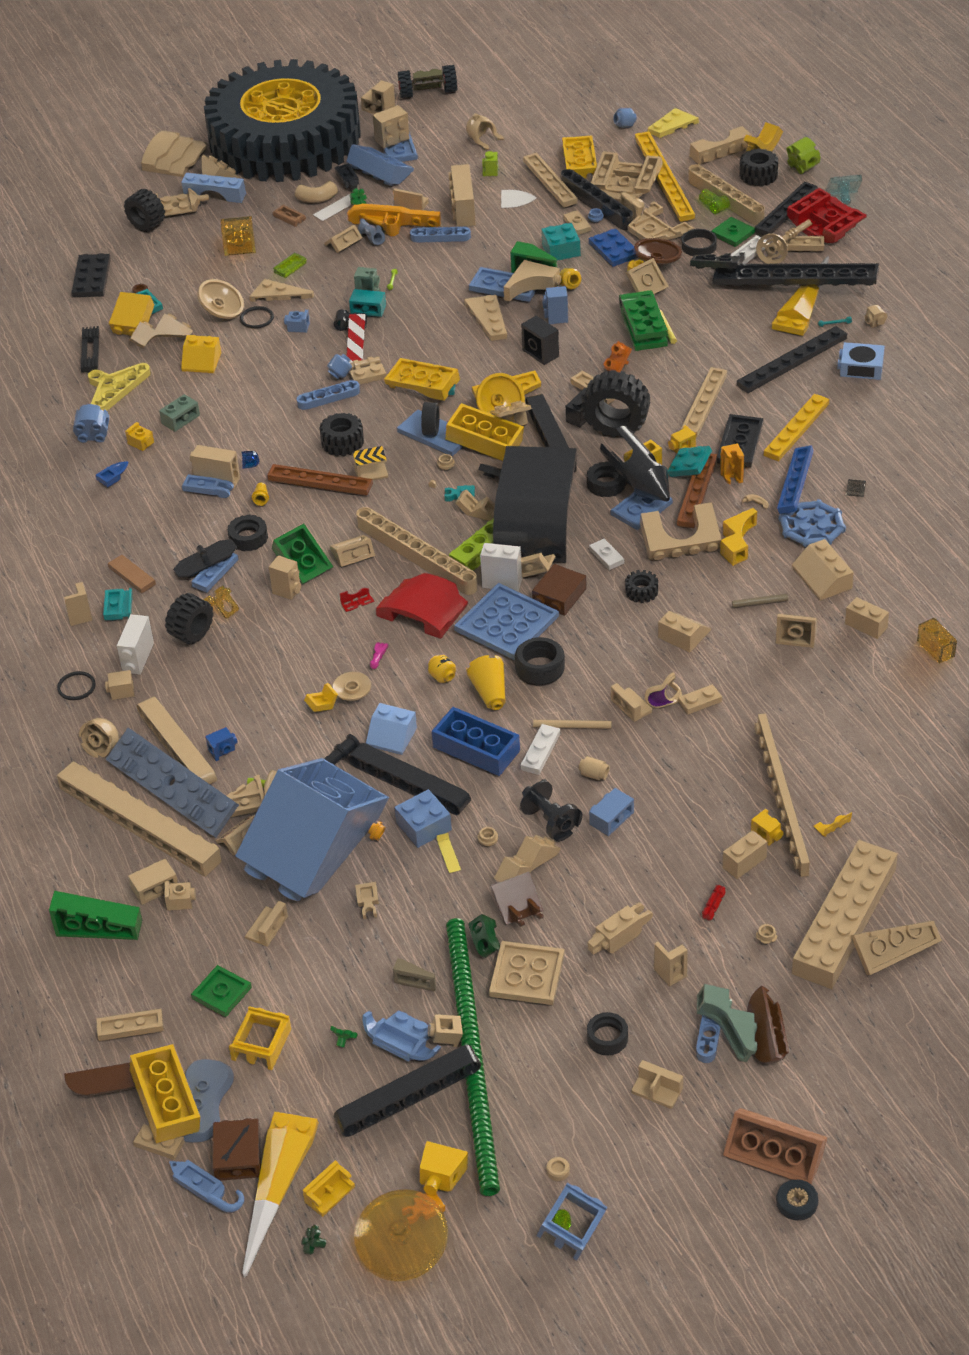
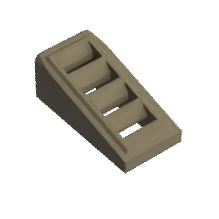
M397 958L393 967L394 983L430 991L436 990L435 974L406 960Z

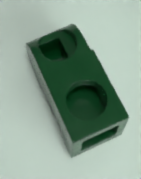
M481 914L468 923L473 943L483 958H487L500 949V942L494 930L497 927L494 919Z

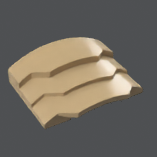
M161 131L153 137L145 150L141 162L142 171L184 177L189 167L196 164L199 156L207 148V142L180 136L178 132Z
M603 151L591 183L617 201L620 200V195L623 192H626L633 199L639 198L641 195L650 192L656 176L662 167V157L646 156L644 164L619 162L618 153Z

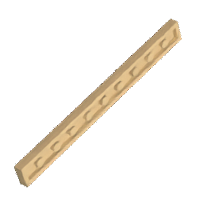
M758 714L755 732L756 735H760L759 746L760 749H764L763 759L764 763H768V777L773 780L771 781L773 793L776 792L777 794L776 805L778 808H781V822H785L786 825L784 826L786 838L790 839L789 850L795 856L793 857L794 867L799 870L800 877L809 876V858L766 714Z

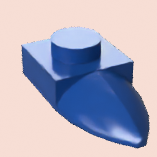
M128 461L115 463L96 474V480L108 488L121 479L120 475L127 468Z

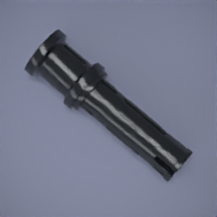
M348 734L346 739L341 744H336L334 750L324 759L333 765L340 760L347 759L349 754L360 744L359 740L354 735Z

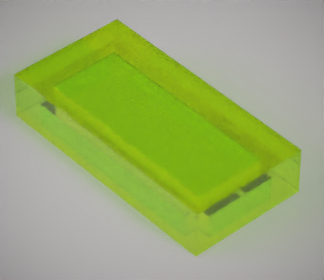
M293 253L273 268L274 273L287 278L305 265L307 260L305 257Z

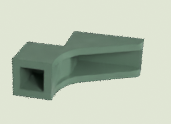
M704 984L697 994V1014L707 1016L718 1023L737 1058L740 1061L747 1062L757 1049V1042L754 1038L757 1030V1024L754 1023V1013L732 1009L729 989Z

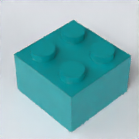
M572 223L541 228L542 246L545 252L557 258V261L581 256L580 239Z

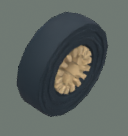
M800 1179L785 1182L780 1186L776 1195L777 1207L781 1214L795 1221L810 1218L816 1212L819 1203L818 1193L814 1186ZM794 1197H798V1199L801 1200V1204H797V1202L794 1201Z

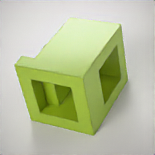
M485 152V158H482L483 176H498V152Z

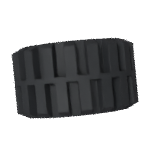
M766 149L746 151L740 157V179L744 183L754 186H764L773 183L778 176V156Z
M140 189L125 200L124 212L127 215V219L136 229L148 232L164 221V205L152 191Z
M335 413L334 415L327 416L320 423L321 446L325 452H329L331 455L335 454V456H346L362 448L364 444L363 426L360 418L356 415Z
M192 593L180 595L171 604L167 612V617L165 618L167 633L186 644L199 642L210 629L214 616L213 607L209 602Z

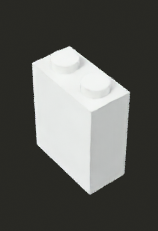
M484 543L480 555L482 588L493 589L500 583L519 592L522 581L521 548L518 546Z
M130 614L117 644L122 671L131 670L132 674H141L154 644L149 616Z

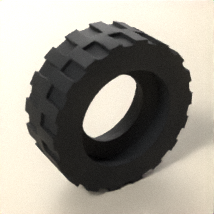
M609 461L595 463L587 471V488L596 496H616L625 489L626 480ZM601 477H612L615 480L610 482H602L597 479Z
M257 515L236 517L228 525V538L232 539L237 546L236 550L244 552L257 550L267 542L268 532L266 523ZM245 530L256 531L255 534L250 536L239 535V533Z

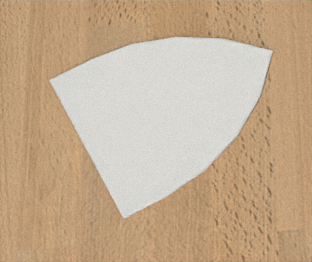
M501 190V208L522 206L532 202L537 197L524 191Z

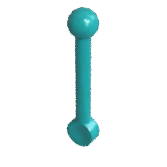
M848 316L846 317V319L840 320H820L818 322V325L822 327L827 324L843 322L850 324L852 323V318Z

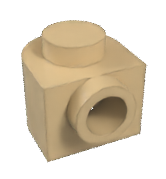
M879 305L867 307L865 321L872 328L883 325L886 322L887 314Z

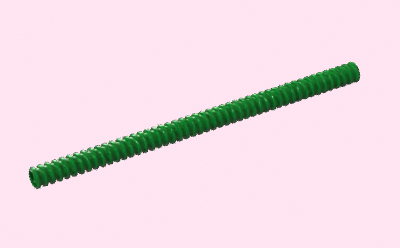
M454 918L446 923L457 1016L461 1017L463 1033L460 1039L461 1046L470 1045L481 1063V1068L476 1073L465 1078L479 1190L484 1196H493L500 1192L499 1175L497 1173L495 1145L493 1143L494 1138L489 1113L481 1041L479 1039L468 944L464 921Z

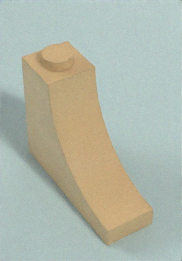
M524 260L505 284L504 300L511 301L514 297L526 291L546 290V288L556 287L561 282L560 269Z

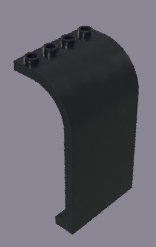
M506 446L495 499L493 544L518 546L521 548V558L542 553L543 556L554 554L555 559L553 563H566L567 516L574 468L577 465V448Z

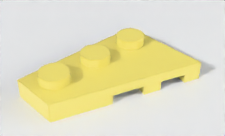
M675 108L648 127V131L651 135L661 138L674 133L675 129H684L688 127V124L693 123L695 125L699 123V118Z

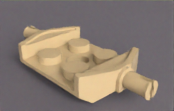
M188 188L189 194L165 196L159 199L164 205L165 216L195 212L200 201H209L208 194L199 196L191 188Z

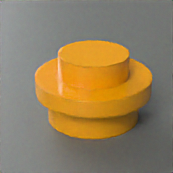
M379 821L377 824L373 823L368 831L370 834L369 839L380 840L386 829L382 822Z

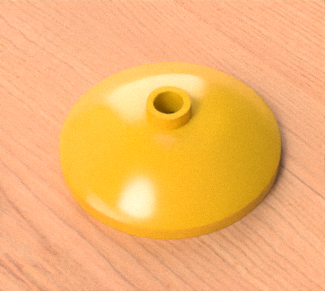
M495 373L487 376L479 384L476 392L478 410L489 414L490 411L495 410L494 407L505 405L506 407L511 406L512 402H525L524 391L520 383L514 377L505 373Z

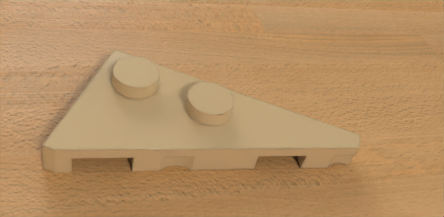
M264 279L250 295V301L255 302L256 298H266V301L291 300V296H301V299H308L314 297V291Z

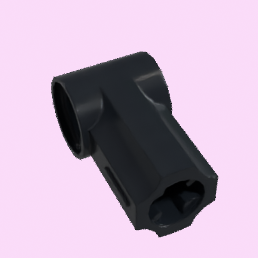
M344 309L336 312L334 327L339 331H344L348 328L349 314H365V328L367 327L366 313H349Z

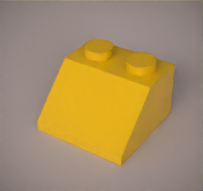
M187 335L183 344L181 370L185 372L214 373L221 356L219 337Z

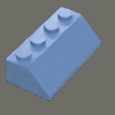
M351 145L346 161L352 164V168L362 169L363 173L372 174L373 178L384 180V183L390 186L400 184L414 170L413 167L372 147Z

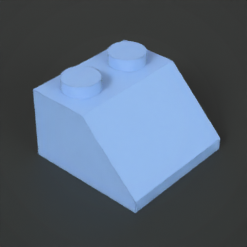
M379 703L371 718L366 744L377 749L402 755L417 729L416 712Z

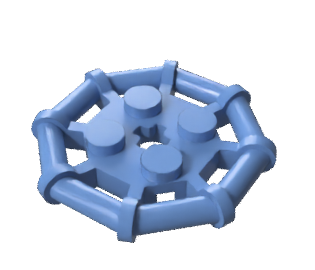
M817 499V501L799 502L795 512L789 514L782 513L778 518L783 529L782 535L785 538H790L802 544L806 548L808 545L823 539L831 545L833 540L846 531V525L842 519V511L839 508L835 509L821 502L820 499ZM835 520L836 525L831 524V521Z

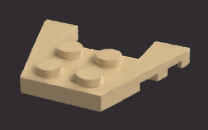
M653 201L650 207L643 211L641 216H637L628 225V231L640 240L647 238L669 240L683 236L684 233L694 229V227L686 222L673 228L655 217L663 213V207Z

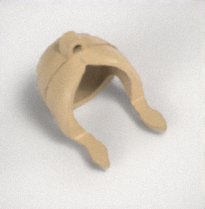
M475 113L466 125L467 134L475 143L489 150V146L479 139V137L485 134L488 127L498 140H504V137L497 133L496 127L491 120Z

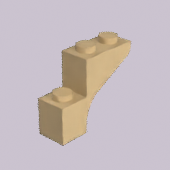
M164 313L155 330L152 329L153 326L151 324L140 321L129 341L144 349L146 344L155 337L186 338L187 335H191L193 330L190 329L191 326L187 323L178 322L177 318L172 314L168 313L167 315Z
M538 835L534 837L526 836L516 856L504 857L494 879L502 882L526 872L531 873L535 868L555 857L561 848L556 846L555 841L547 836L544 838Z

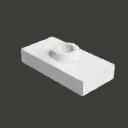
M605 539L589 545V550L608 570L624 564V558Z

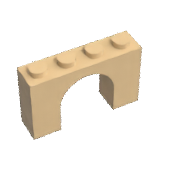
M712 502L694 505L693 518L697 532L692 537L682 540L672 538L664 531L659 511L641 513L640 526L648 559L661 560L665 557H679L684 554L694 555L703 551L713 552L720 549L722 539Z

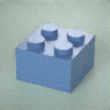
M429 789L394 807L397 825L417 848L436 839L437 835L445 834L452 830L450 813Z

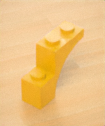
M754 508L723 521V535L726 538L721 540L720 554L732 566L748 559V545L743 537L748 530L757 525V511Z

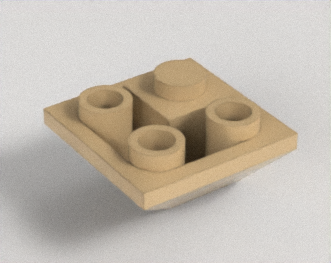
M202 155L203 175L240 178L235 174L236 171L231 167L227 168L228 164L221 160L217 162V159L211 155L209 157Z

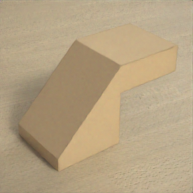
M466 489L455 502L468 516L488 521L494 518L495 504L488 497L478 502Z

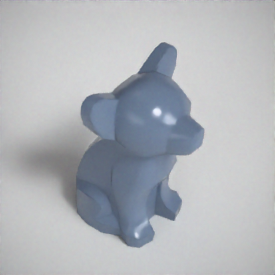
M360 219V224L358 225L360 234H366L369 241L375 245L382 244L385 241V234L381 227H374L369 225L365 219Z

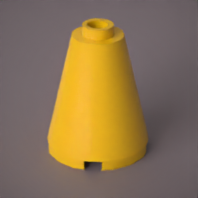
M489 655L478 657L469 663V668H466L467 676L487 708L499 710L506 703L504 663L502 658L496 655L495 658H490Z

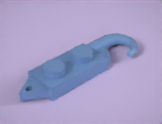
M189 1160L186 1162L169 1161L173 1172V1180L205 1202L211 1203L224 1212H234L242 1207L244 1195L240 1190H236V1194L239 1197L238 1201L234 1204H228L222 1200L225 1187L220 1180Z

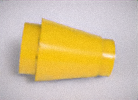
M258 483L252 494V501L258 506H263L269 501V494L264 483Z

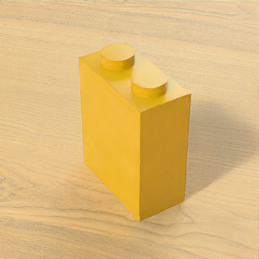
M120 292L109 321L112 332L117 335L125 334L132 336L140 321L148 323L154 308L151 296Z

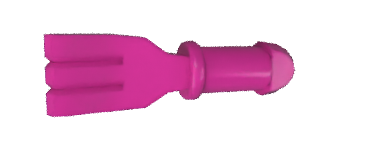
M376 643L375 653L373 654L372 661H370L372 669H376L379 666V661L382 659V655L385 654L388 643Z

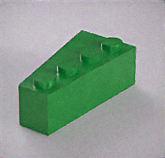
M54 891L49 907V913L57 937L138 940L143 921L140 907Z

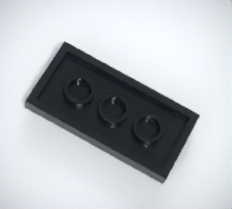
M83 254L78 256L71 292L72 298L104 296L111 261L110 254Z
M729 414L717 455V463L720 464L721 447L738 443L744 454V467L751 468L764 424V418Z

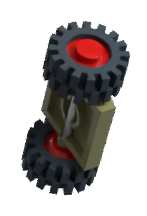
M454 65L442 66L440 70L416 71L413 73L412 80L410 70L398 72V86L401 98L413 97V91L442 87V83L446 93L458 90Z

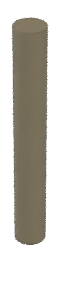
M788 594L733 600L732 607L737 608L788 601Z

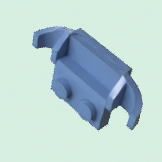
M398 1010L387 1020L382 1018L378 1022L373 1019L372 1012L370 1011L363 1015V1026L367 1035L373 1039L372 1043L408 1062L411 1059H430L439 1053L441 1049L439 1045L434 1049L425 1047L426 1041L431 1038L428 1036V1025Z

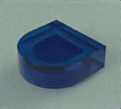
M241 451L243 469L253 468L259 464L260 459L257 452Z

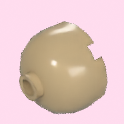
M95 718L89 720L79 730V738L82 737L83 743L81 745L89 755L96 758L98 755L105 757L110 754L119 740L116 727L107 719Z

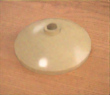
M209 279L200 285L197 293L199 302L213 316L232 319L239 316L243 311V297L231 284L218 279Z

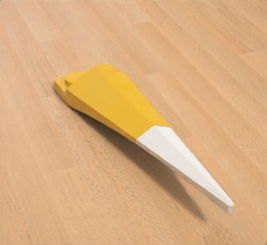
M274 1111L265 1141L242 1272L244 1277L247 1276L266 1232L295 1174L313 1144L319 1124L318 1119Z

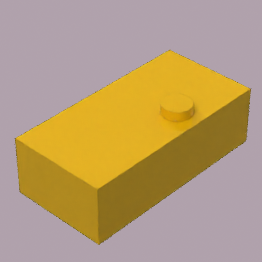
M461 403L446 424L445 439L503 461L506 446H520L522 443L524 426Z
M171 1044L130 1055V1072L155 1142L160 1143L199 1132L200 1114L174 1045Z

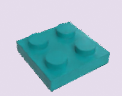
M698 446L679 449L668 469V475L676 477L700 474L712 453L711 447Z

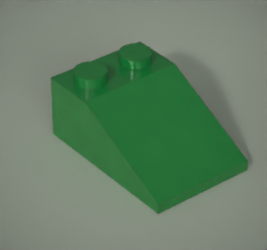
M517 241L510 252L511 273H515L524 260L557 268V258L533 244Z
M304 523L273 540L271 549L276 556L297 561L299 579L302 585L333 568V565Z

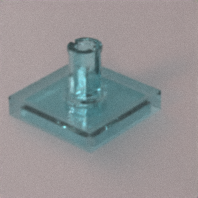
M862 175L831 177L826 187V192L831 195L840 194L841 202L850 204V193L858 192L862 182Z

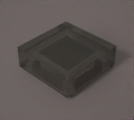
M848 479L846 495L864 497L866 481Z

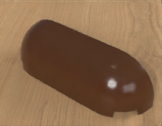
M760 986L751 996L747 1012L754 1013V1023L757 1024V1030L754 1035L757 1042L755 1056L760 1062L773 1064L785 1058L789 1053V1045L778 1001L776 1003L773 1002L767 994L769 992L767 988Z
M130 1063L64 1074L65 1082L69 1089L80 1096H94L136 1088L130 1072Z

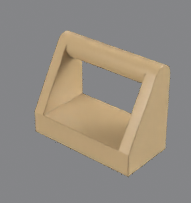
M365 535L330 546L331 552L341 567L375 556L371 539Z

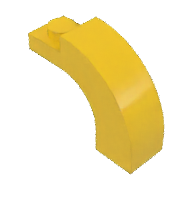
M765 122L757 138L745 135L744 141L748 146L746 151H751L752 149L772 151L778 144L783 130L779 126Z

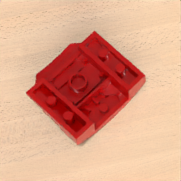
M821 188L814 190L787 207V216L796 227L809 219L812 225L802 232L808 236H824V243H835L840 240L847 231L854 228L857 223L867 217L863 212L847 206Z
M422 573L413 578L404 579L389 596L384 597L376 607V616L391 622L394 621L398 614L424 623L425 634L441 639L466 608L468 601L459 594L455 583L436 575Z

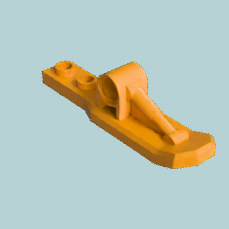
M358 204L353 205L347 212L349 222L360 224V219H365L370 224L383 227L388 236H396L401 226L404 225L441 226L439 211L412 210L402 206Z

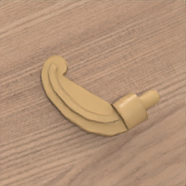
M749 494L742 499L743 503L753 500L762 504L764 509H767L769 506L768 502L758 495Z

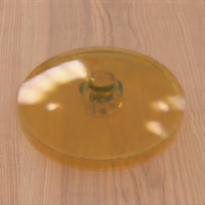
M394 1190L377 1197L363 1210L356 1223L354 1242L360 1260L371 1273L390 1281H406L425 1274L437 1264L448 1242V1226L441 1208L431 1197L415 1190Z

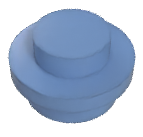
M597 208L591 209L588 214V219L595 223L604 218L602 211Z

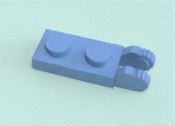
M188 474L182 485V490L227 498L230 496V491L234 485L227 480Z

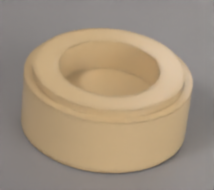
M555 1157L547 1163V1175L550 1179L563 1181L569 1176L570 1166L566 1159Z

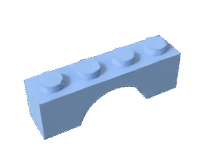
M186 173L181 182L184 194H189L188 188H191L199 196L202 192L211 190L220 193L227 202L242 203L246 195L244 179Z

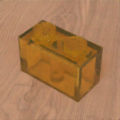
M935 617L919 624L917 641L939 664L955 657L957 640Z

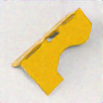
M852 812L846 816H837L831 824L823 825L819 822L813 827L823 837H826L827 834L834 832L836 828H841L842 825L851 822Z

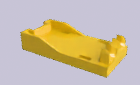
M592 135L562 138L566 169H571L586 179L587 174L591 173L594 175L597 162Z
M403 358L397 361L384 378L385 384L389 385L390 388L395 389V386L412 389L429 398L443 401L448 397V392L452 386L460 380L459 372L456 368Z

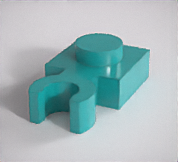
M475 485L457 486V489L445 488V501L450 502L458 499L460 494L466 489L475 498Z

